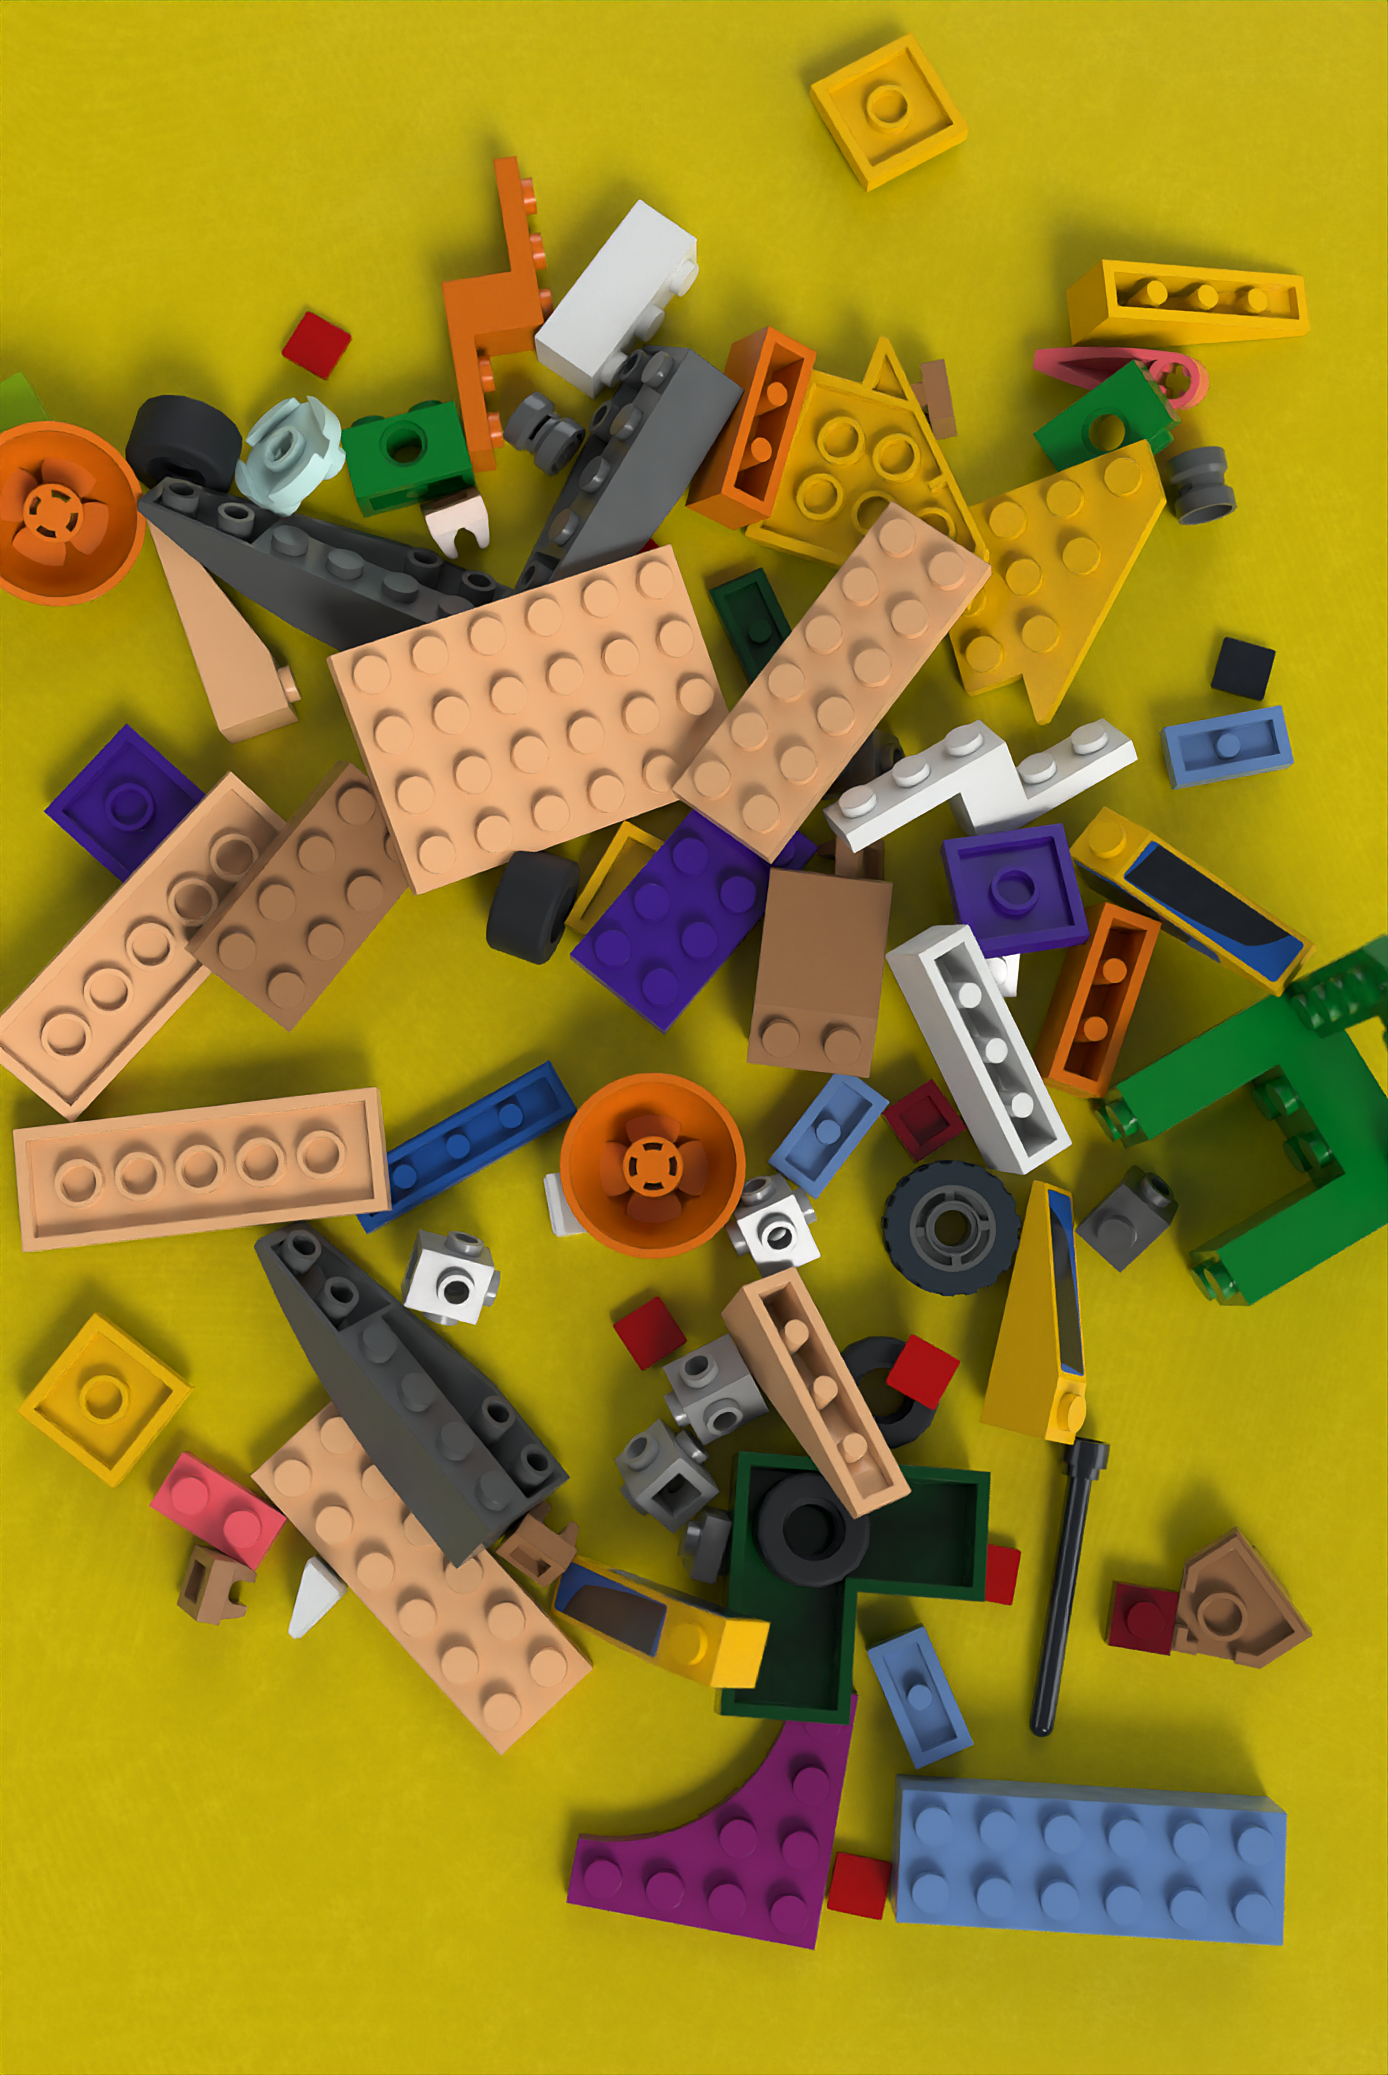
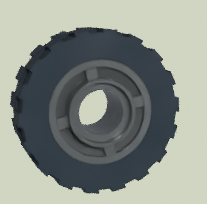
M940 1160L923 1164L913 1169L914 1171L907 1176H903L896 1183L897 1186L892 1194L888 1195L884 1204L886 1205L884 1216H881L883 1245L896 1270L917 1287L942 1296L970 1295L977 1293V1290L984 1286L989 1287L997 1281L996 1277L1002 1271H1007L1012 1261L1010 1259L1014 1250H1018L1020 1239H1017L1018 1228H1021L1020 1216L1016 1214L1014 1207L1016 1202L1012 1194L1008 1193L1003 1187L1004 1183L997 1176L987 1172L983 1167L955 1160ZM956 1210L964 1218L965 1233L958 1242L944 1245L935 1235V1222L943 1212Z

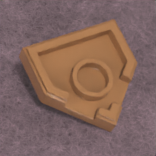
M1237 1525L1185 1559L1172 1638V1651L1191 1655L1200 1653L1233 1660L1234 1664L1261 1669L1313 1635L1312 1629L1294 1606L1289 1592L1255 1545L1251 1546Z

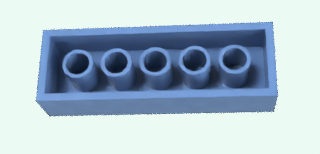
M896 1774L890 1905L896 1922L1283 1946L1287 1813L1268 1796Z

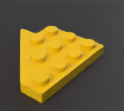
M879 336L862 384L812 369L771 517L748 525L745 537L752 543L839 570L891 501H893L988 563L990 558L988 548L889 339ZM974 598L967 606L965 611H970Z
M1146 439L968 507L990 553L988 564L991 565L992 575L976 594L970 611L964 610L948 631L967 695L974 697L1024 679L1036 722L1040 725L1051 722L1167 502L1151 446Z

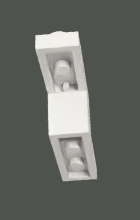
M1101 718L1094 723L1085 724L1077 728L1070 737L1046 751L1027 757L1015 768L1006 742L978 719L970 725H963L953 729L946 735L944 740L923 752L901 759L890 771L871 782L847 790L838 801L822 810L830 828L853 853L858 852L946 800L949 803L957 825L969 836L1017 830L1136 761L1138 758L1132 740L1104 718Z

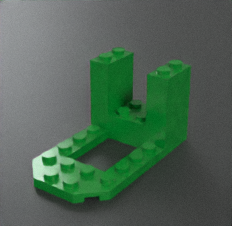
M1383 934L1291 981L1279 998L1271 993L1267 994L1110 1086L1105 1098H1095L1100 1108L1095 1110V1115L1101 1128L1111 1141L1115 1142L1120 1139L1124 1147L1127 1148L1149 1141L1240 1086L1252 1081L1255 1088L1251 1090V1096L1255 1105L1267 1120L1272 1121L1275 1119L1287 1139L1283 1142V1149L1292 1165L1300 1173L1307 1172L1311 1180L1189 1252L1196 1265L1190 1269L1191 1276L1198 1289L1209 1301L1216 1298L1219 1305L1250 1306L1388 1224V1098L1345 1030L1378 1016L1386 1029L1382 1032V1038L1388 1050L1387 934Z

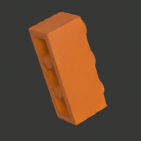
M770 326L732 343L723 374L745 391L695 472L685 507L732 530L771 517L817 355L816 351Z
M1108 902L1083 908L1090 936L1086 944L1070 946L1068 948L1032 1057L1045 1086L1078 1098H1105L1162 924L1159 921Z

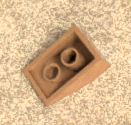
M771 867L746 1063L869 1078L879 1013L893 882Z

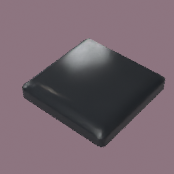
M1225 637L1220 649L1211 688L1255 701H1262L1274 662L1275 650Z

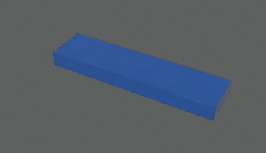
M549 1060L387 1152L392 1211L357 1214L356 1216L366 1234L375 1232L571 1120L578 1110Z

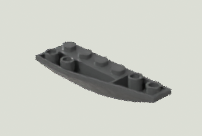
M643 345L641 349L635 350L620 370L619 379L622 382L610 401L607 400L602 403L593 414L588 427L591 433L575 461L511 596L635 556L649 541L682 496L745 390L691 348Z
M166 477L138 500L137 511L195 560L241 594L293 627L341 652L510 597L513 591L512 588L496 582L489 574L475 570L469 571L443 560L438 553L430 549L415 548L405 543L295 512L284 518L278 517L272 511L260 508L249 499L195 485L185 480Z
M296 1221L257 1240L253 1247L276 1298L312 1368L342 1418L379 1472L456 1569L499 1540L539 1503L545 1501L570 1479V1476L493 1381L306 1221Z

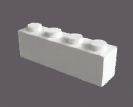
M969 925L932 926L885 954L987 1168L1025 1175L1070 1146L1072 1142Z

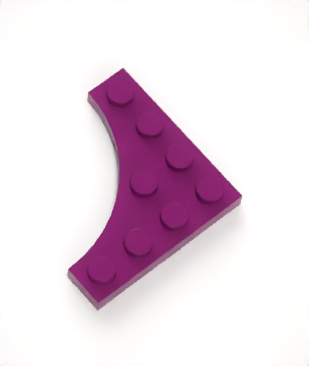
M852 1690L850 1726L784 1720L766 1753V1757L756 1771L739 1789L737 1787L720 1802L700 1813L699 1818L660 1833L658 1830L628 1836H600L579 1833L566 1903L815 1950L859 1696L857 1691Z

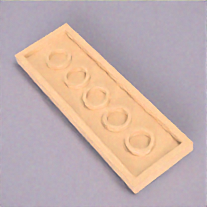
M891 501L671 790L674 795L772 864L992 575L991 565Z
M228 771L0 1014V1064L69 1122L73 1123L212 973L211 970L191 956L184 948L286 825V822L231 771Z
M377 1087L13 1130L23 1252H38L392 1211L381 1091Z
M333 1401L251 1475L252 1479L500 1756L593 1669L594 1664L488 1547L456 1569L379 1472L342 1418Z

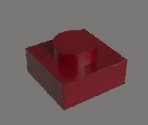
M932 1078L880 1114L914 1164L967 1129Z
M1113 1580L1104 1642L1108 1646L1170 1656L1179 1593L1170 1589Z

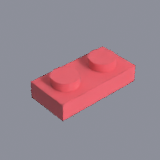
M190 1451L182 1452L149 1505L231 1558L251 1568L252 1571L259 1568L289 1520L276 1505Z

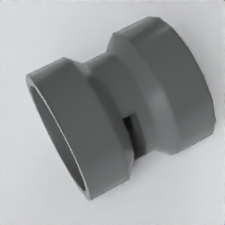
M537 391L527 397L512 414L505 426L503 439L516 450H527L534 456L535 465L545 474L552 477L559 473L577 453L584 441L586 429L570 417H560L555 412L554 403Z
M1207 446L1183 452L1166 463L1169 483L1176 487L1179 493V498L1174 504L1179 524L1197 525L1208 523L1229 515L1237 508L1232 487L1224 482V473L1228 469V464L1222 447Z

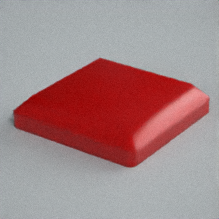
M307 311L281 354L287 360L322 380H327L351 343L352 336L314 313Z
M659 1296L654 1297L613 1325V1328L642 1371L687 1342L686 1337Z
M911 1334L889 1372L885 1383L934 1410L955 1374L960 1360L920 1337Z
M993 1544L987 1545L985 1601L1008 1606L1013 1604L1021 1559L1020 1550Z
M838 1851L835 1858L827 1908L833 1911L881 1920L883 1918L892 1870L891 1862Z

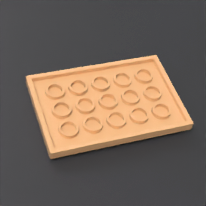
M671 544L331 655L326 659L412 896L505 864L518 851L538 852L680 800L671 789L729 714Z

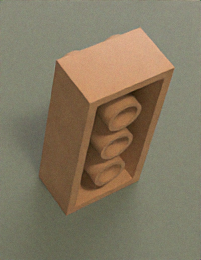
M338 760L184 948L191 956L288 1032H291L409 886L370 778L351 762Z

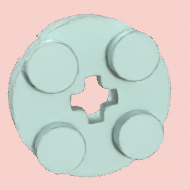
M307 396L309 402L303 404L292 397L272 407L254 425L245 440L253 447L248 456L247 463L245 464L239 458L237 460L235 480L238 489L260 508L270 510L278 517L284 518L293 514L301 501L323 479L327 480L334 477L341 470L345 462L346 453L339 446L341 439L340 422L337 416L315 397Z

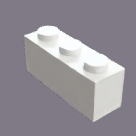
M639 199L535 335L538 361L593 400L596 399L605 385L613 388L620 381V370L639 340L648 342L659 329L665 316L663 309L673 295L683 296L696 279L699 272V266L697 265V239Z

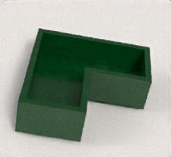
M738 1451L733 1454L728 1518L731 1520L732 1525L725 1548L721 1605L770 1623L755 1688L715 1687L714 1712L720 1716L850 1726L857 1594L871 1593L985 1602L991 1472L897 1464L911 1492L898 1500L867 1513L870 1520L869 1546L856 1569L842 1581L821 1588L792 1586L773 1576L758 1558L752 1538L754 1512L763 1494L779 1480L804 1471L820 1472L813 1460L806 1456ZM805 1504L799 1506L791 1513L787 1521L786 1533L789 1542L796 1550L803 1554L815 1555L822 1553L830 1546L834 1538L835 1526L832 1517L825 1509L818 1505Z

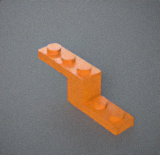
M516 156L493 159L511 271L441 282L468 452L474 473L497 470L494 449L505 447L499 411L489 413L487 411L485 393L496 391L490 357L536 350L534 337L554 312L550 288L539 290L536 277L537 270L547 269L541 232L529 234L526 217L537 214L532 177L520 179Z

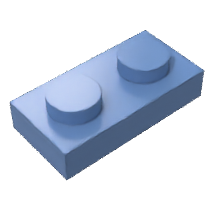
M1281 705L1164 727L1159 733L1172 790L1287 769L1294 764Z
M834 1074L768 1160L767 1164L777 1172H780L798 1188L802 1187L806 1194L816 1200L890 1101L856 1076Z
M922 1622L865 1647L916 1770L974 1745Z

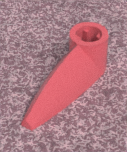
M1123 347L1050 348L1036 350L1033 369L1067 383L1093 390L1130 361L1137 360L1145 364L1174 410H1188L1198 405L1205 397L1209 388L1208 373L1205 366L1199 360L1180 353ZM1183 365V375L1191 378V384L1188 391L1180 390L1179 398L1173 399V389L1165 386V380L1168 373L1176 374L1177 367Z

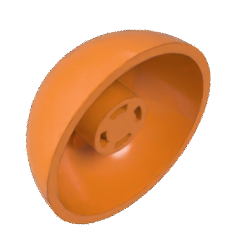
M56 421L25 423L0 434L1 589L22 600L39 605L71 606L93 600L105 594L122 581L131 570L141 551L146 532V518L137 511L138 500L143 497V492L128 462L106 440L82 427ZM52 490H53L54 495L61 496V497H63V498L66 499V500H67L69 497H70V499H69L67 502H65L63 499H61V498H59V497H54V496H52ZM39 500H42V501L39 503V505H38V507H37V511H36L37 503L39 502Z
M639 1073L623 1077L605 1085L588 1098L578 1109L567 1128L561 1147V1185L566 1201L577 1221L593 1238L606 1247L637 1258L658 1259L673 1257L689 1252L704 1244L720 1231L729 1220L739 1202L745 1181V1150L739 1129L726 1107L708 1090L697 1083L672 1074ZM672 1157H674V1159L670 1160V1161H671V1166H672L671 1175H670V1174H669V1172H670V1162H669V1159L672 1158ZM660 1182H661V1184H662V1186H663V1188H661V1185H656V1186L646 1185V1188L644 1189L645 1183L657 1184V1183H660Z

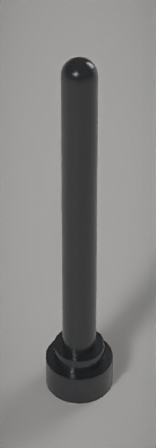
M1075 1436L1074 1445L1060 1443L1057 1458L1058 1461L1063 1462L1062 1474L1067 1475V1482L1029 1719L1030 1731L1040 1738L1049 1736L1054 1729L1092 1480L1098 1481L1100 1469H1107L1111 1445L1103 1441Z

